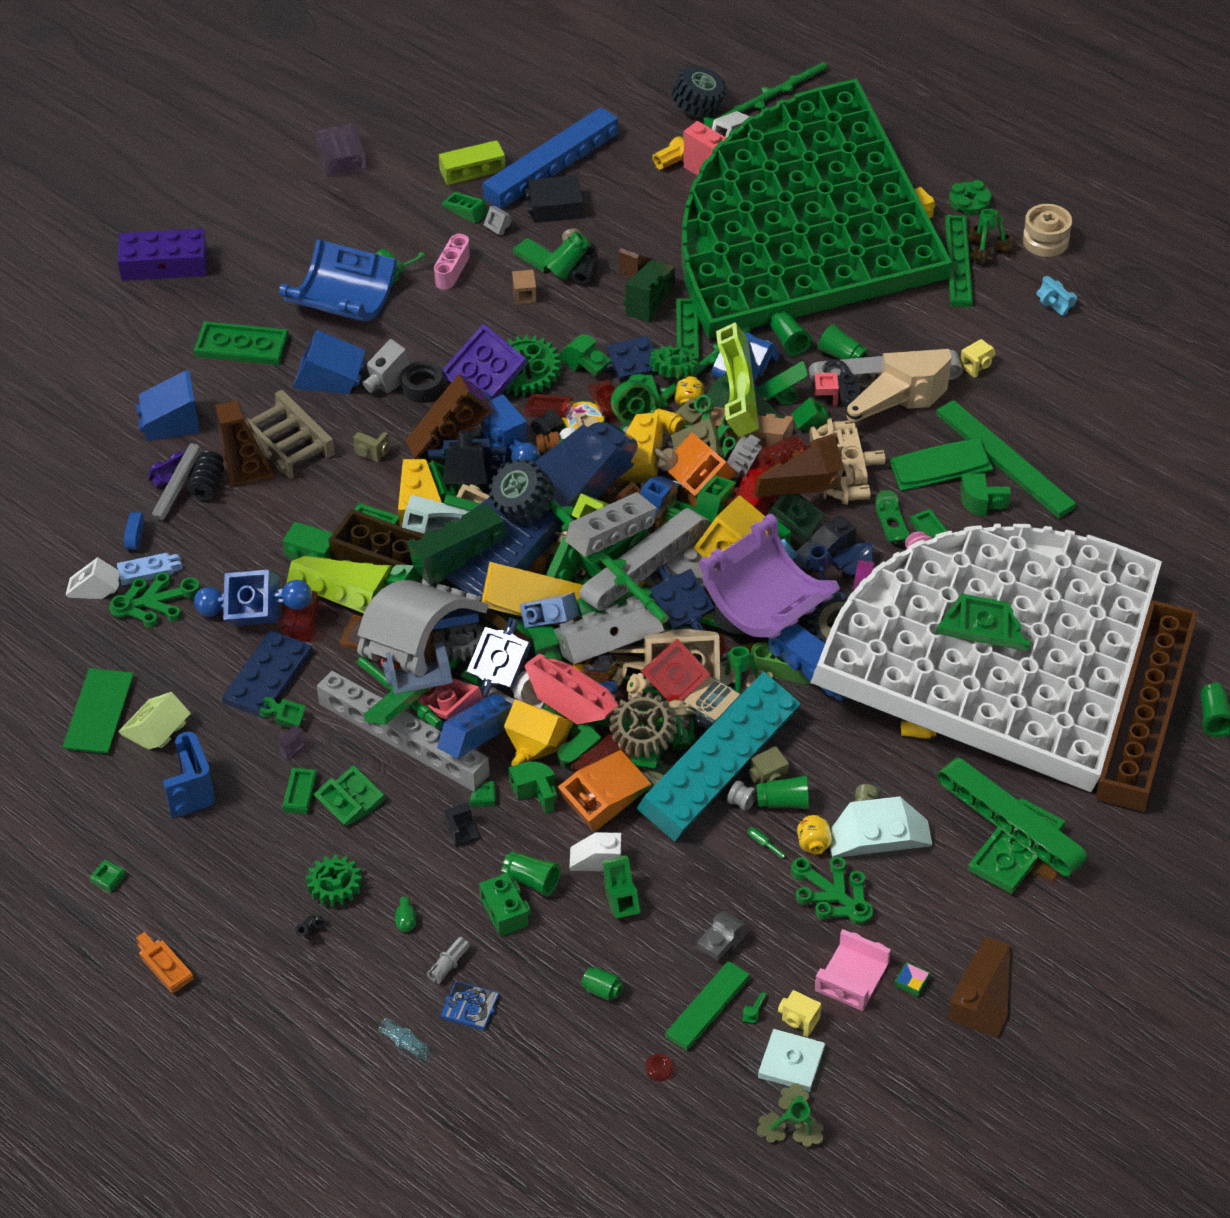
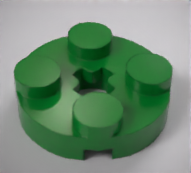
M980 180L955 183L951 187L949 204L956 212H958V209L964 211V215H980L982 210L990 206L991 193Z

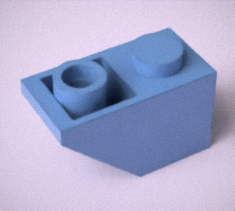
M575 592L554 595L520 604L525 628L564 622L580 616Z

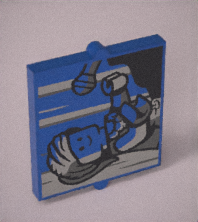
M455 981L450 995L446 996V1004L440 1017L444 1020L484 1031L490 1016L494 1015V1007L499 993Z

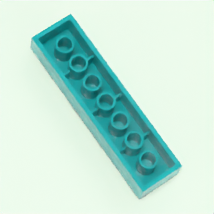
M763 671L644 796L637 809L675 842L749 763L750 758L754 757L790 719L801 703Z

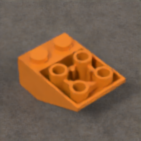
M693 432L677 447L675 452L678 455V460L671 469L667 470L696 498L698 497V492L714 475L730 480L736 473L725 460Z
M619 750L578 770L559 785L558 788L565 801L593 832H596L650 788L652 784L630 759Z

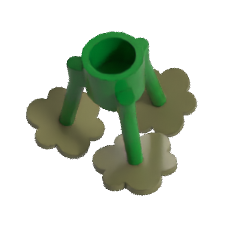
M798 1083L791 1084L789 1088H783L781 1090L782 1097H780L778 1105L782 1109H787L786 1113L780 1118L775 1112H770L767 1116H761L759 1118L760 1125L757 1127L758 1135L766 1137L768 1143H773L775 1140L782 1141L786 1137L783 1130L786 1127L785 1121H789L795 1125L796 1130L793 1133V1139L796 1142H802L804 1147L820 1144L823 1141L822 1132L824 1128L822 1124L816 1122L814 1117L809 1116L810 1107L806 1101L809 1098L808 1092L802 1091V1086Z

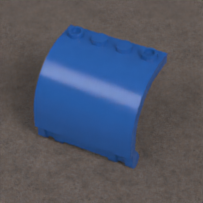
M317 239L311 266L302 285L291 288L289 284L282 283L279 288V295L284 297V301L361 321H371L379 314L386 302L398 260Z

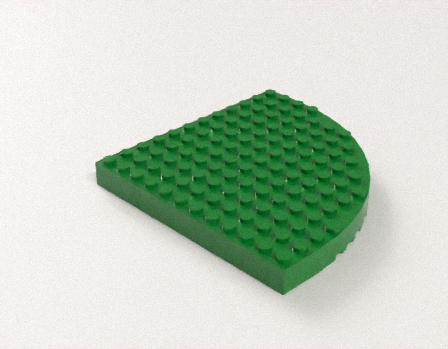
M857 79L794 94V98L789 100L782 99L777 102V105L770 108L765 107L758 115L748 117L741 123L739 128L735 131L731 130L729 136L724 141L721 140L713 149L710 157L703 162L698 176L692 183L689 197L685 204L681 235V264L686 288L708 339L716 338V331L735 322L740 329L745 326L755 328L770 324L771 317L776 312L786 311L795 318L949 279L952 261Z

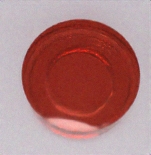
M661 1053L651 1055L645 1064L647 1076L657 1082L667 1080L672 1074L671 1059Z

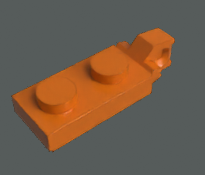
M145 932L136 937L138 940L137 945L142 950L139 952L142 961L172 994L194 980L191 971L163 940L153 942Z

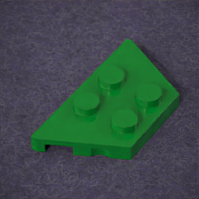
M962 593L954 606L947 612L942 622L938 624L935 634L1028 651L1030 647L1029 639H1024L1020 631L1022 626L1018 619L1015 618L1014 611L1008 602Z

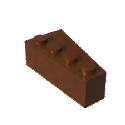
M459 373L405 441L415 459H426L427 464H429L432 460L436 461L437 459H429L428 449H442L444 446L443 441L458 440L459 431L473 430L495 410L486 393Z
M238 400L215 405L224 466L231 488L275 478L270 460Z

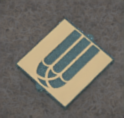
M709 676L683 701V705L691 704V707L688 708L696 712L697 716H703L715 723L740 697L741 693L727 686L726 682L722 683Z

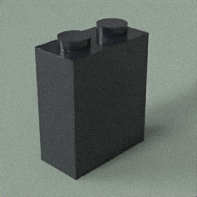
M578 175L528 180L529 188L525 189L526 201H530L527 202L528 214H532L534 223L583 218V199Z

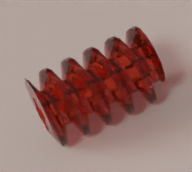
M792 436L762 448L758 454L760 467L765 472L779 462L785 464L792 458L793 453L796 451L802 453L808 447L801 438Z

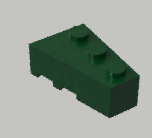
M651 260L626 282L625 298L623 301L625 316L649 323L675 283V266Z

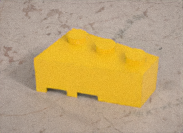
M403 459L398 505L399 524L401 527L411 495L441 502L426 459Z

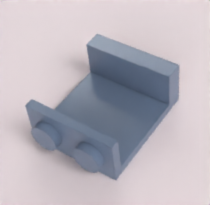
M443 642L434 643L437 661L426 663L427 671L422 677L404 672L401 668L394 669L391 652L386 653L387 662H383L387 686L393 687L394 694L452 683L449 660Z

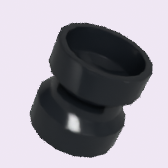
M551 409L543 413L541 418L538 417L531 422V427L535 434L549 435L550 432H556L563 426L560 416Z

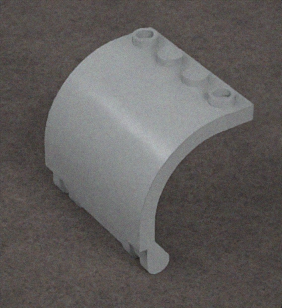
M424 579L422 583L412 580L397 581L383 588L366 608L357 634L361 636L357 652L360 656L368 657L374 661H379L382 657L386 658V653L391 652L392 660L400 663L402 671L422 677L427 671L424 650L429 635L436 623L447 613L456 609L468 608L486 613L489 604L481 602L480 596L467 593L465 597V591L455 588L451 590V587L437 583L436 586L435 583L430 586Z

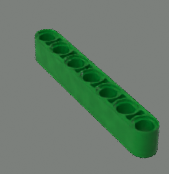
M954 758L937 773L938 781L944 788L1063 876H1070L1087 861V854L1080 845L961 758Z

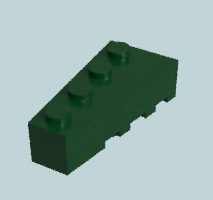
M487 503L462 515L461 520L458 522H452L451 520L444 524L443 529L435 533L430 530L423 533L424 538L418 541L413 538L406 543L414 569L432 586L444 580L454 570L463 567L466 562L475 556L482 554L485 549L494 543L501 541L507 535L504 520Z

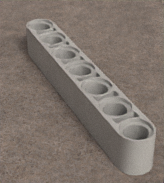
M950 350L952 360L949 380L958 378L963 372L958 353L954 350ZM883 356L841 360L847 364L851 373L856 376L860 388L869 387L881 375ZM827 361L815 362L809 367L808 370L813 389L815 373H824L823 365ZM830 366L827 368L826 373H837V378H839L841 371L836 366Z
M690 508L684 509L618 558L626 560L623 570L636 584H639L656 571L658 567L664 565L701 537L708 528V519ZM606 567L583 585L580 591V598L596 609L604 610L627 593L629 589L623 585H616L614 580L617 577Z

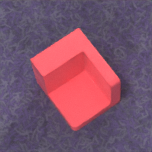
M815 373L814 395H832L833 407H837L839 391L837 373Z

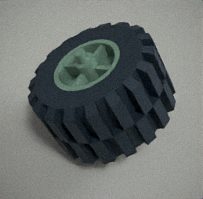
M698 65L687 66L681 70L671 95L673 101L676 102V106L680 107L683 112L698 118L712 117L719 110L726 95L727 86L724 84V80L714 73L713 70L703 66L699 67Z
M519 459L513 460V463L508 462L503 469L500 468L497 471V476H493V484L489 486L491 502L512 523L517 524L519 522L522 525L526 524L527 521L529 523L535 522V518L538 517L540 519L543 516L542 513L549 510L548 505L553 503L554 499L551 496L555 494L554 484L548 475L533 461L529 462L528 459H522V461Z

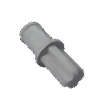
M459 937L447 952H441L438 961L427 972L429 979L434 983L440 984L452 968L457 967L458 959L470 946L469 942L463 937Z

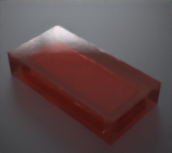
M531 394L524 407L526 416H542L543 413L551 409L560 418H566L574 402L572 396Z

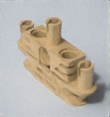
M830 418L827 420V424L819 427L817 430L815 427H811L810 442L824 437L820 435L827 436L832 434L835 436L844 465L839 486L821 492L822 498L826 499L827 495L833 496L836 499H840L845 505H848V501L869 500L870 488L867 485L868 475L866 466L885 465L884 450L862 452L857 428H855V423L850 420L832 422Z

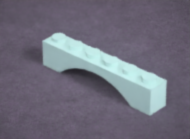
M411 495L406 507L402 528L420 533H426L430 530L437 532L443 529L444 524L451 520L452 522H458L462 515L470 512V510Z

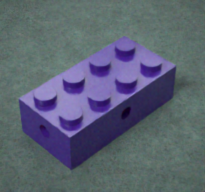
M204 228L119 233L118 266L121 281L207 276V243Z

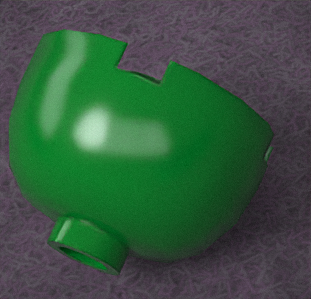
M626 381L617 386L612 393L611 409L620 422L630 426L636 414L654 413L656 410V395L649 386L640 381Z

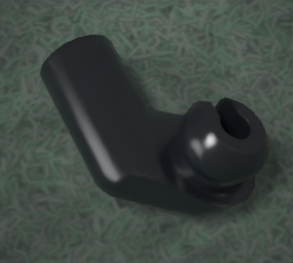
M315 914L309 915L303 923L295 927L296 934L301 937L311 936L314 929L321 930L323 928L324 918L322 916H315Z

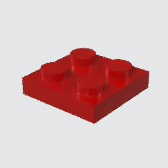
M678 638L641 670L646 678L669 702L674 699L684 700L711 675Z

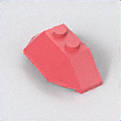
M538 654L525 665L537 698L577 725L605 719L614 712L615 707L619 706L607 688L567 663L556 659H548L546 656Z

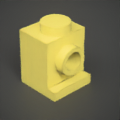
M982 339L961 350L960 363L962 368L976 378L980 370L986 369L991 365L992 358L995 356V350Z
M793 990L788 999L785 997L782 999L778 1012L782 1014V1020L789 1026L804 1030L803 1036L809 1037L820 1019L821 1003Z

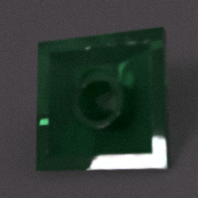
M801 494L780 495L766 513L773 514L780 523L804 540L810 536L824 516L822 511Z

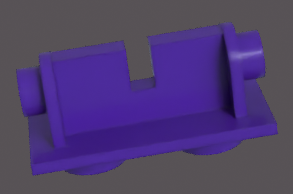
M177 452L169 460L163 463L160 461L152 465L149 470L148 480L152 479L155 487L167 485L173 475L172 472L176 470L185 452Z

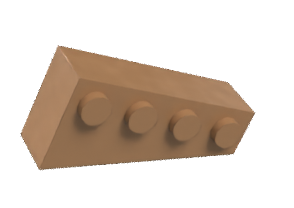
M714 407V410L711 412L716 430L720 426L722 418L726 416L725 408ZM776 414L758 415L759 429L750 434L761 440L759 445L763 446V450L760 456L784 463L792 449L793 417L785 416L783 419L777 418ZM728 430L721 439L720 445L723 447V441L727 437H733L738 441L741 437L739 438L734 430ZM746 434L744 437L748 438L750 434ZM733 441L729 443V447L733 445Z

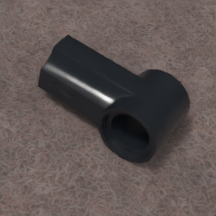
M590 243V247L573 269L572 280L578 285L589 283L593 271L598 267V248L595 244Z

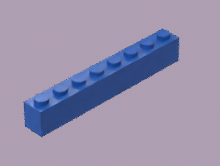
M602 107L598 108L483 182V199L502 210L525 195V189L529 188L528 180L551 178L609 139L615 137L618 134V118Z

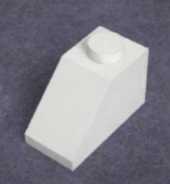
M97 557L70 577L66 596L69 598L103 599L117 590L120 571Z
M594 833L570 848V871H603L602 860L621 856V833Z

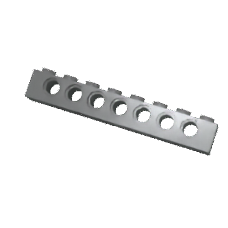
M331 671L317 685L319 705L473 792L490 776L488 757L473 749L462 757L456 758L438 749L441 731L404 710L387 725L365 722L364 713L382 698L338 673Z

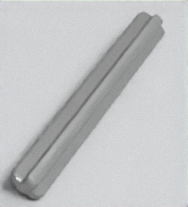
M189 444L152 512L156 520L163 521L201 453L199 445Z

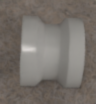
M736 781L730 789L727 802L731 805L736 804L740 806V809L746 812L755 801L757 789L753 787L747 788L743 782Z

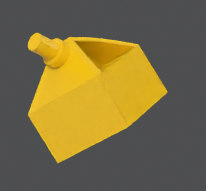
M515 699L504 725L517 751L516 757L511 762L512 766L557 752L559 746L566 742L573 721Z

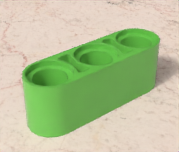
M760 642L753 645L751 652L754 653V661L758 671L771 672L775 678L802 684H812L798 670L792 669L783 659L773 655L768 649V643Z

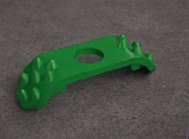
M883 490L876 497V511L886 538L891 543H905L910 534L899 510L898 496L891 490ZM894 520L898 522L899 527H891L887 524V521Z

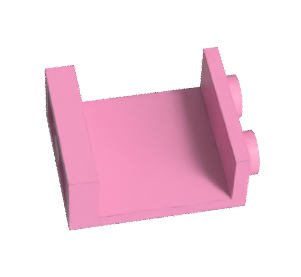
M843 929L840 934V945L825 970L820 968L816 975L815 991L863 1011L889 965L891 949L886 948L881 943L872 942L857 933L848 932Z

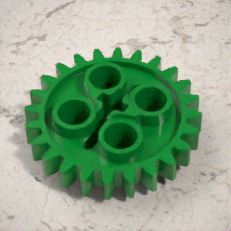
M525 335L522 340L519 336H516V341L514 342L508 339V344L517 352H523L525 358L529 361L527 368L531 379H527L524 367L507 386L506 393L508 394L513 390L515 396L522 392L523 396L526 397L527 392H531L535 396V390L543 393L544 386L551 388L550 382H557L556 376H560L561 369L560 354L557 353L556 347L552 348V342L545 344V338L537 341L536 335L532 339H528V335Z

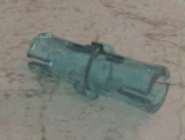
M385 1018L381 1022L386 1027L384 1028L379 1025L378 1032L393 1040L395 1046L401 1049L405 1048L418 1059L426 1056L427 1053L422 1051V1049L429 1051V1044L414 1036L410 1029H403L390 1018Z

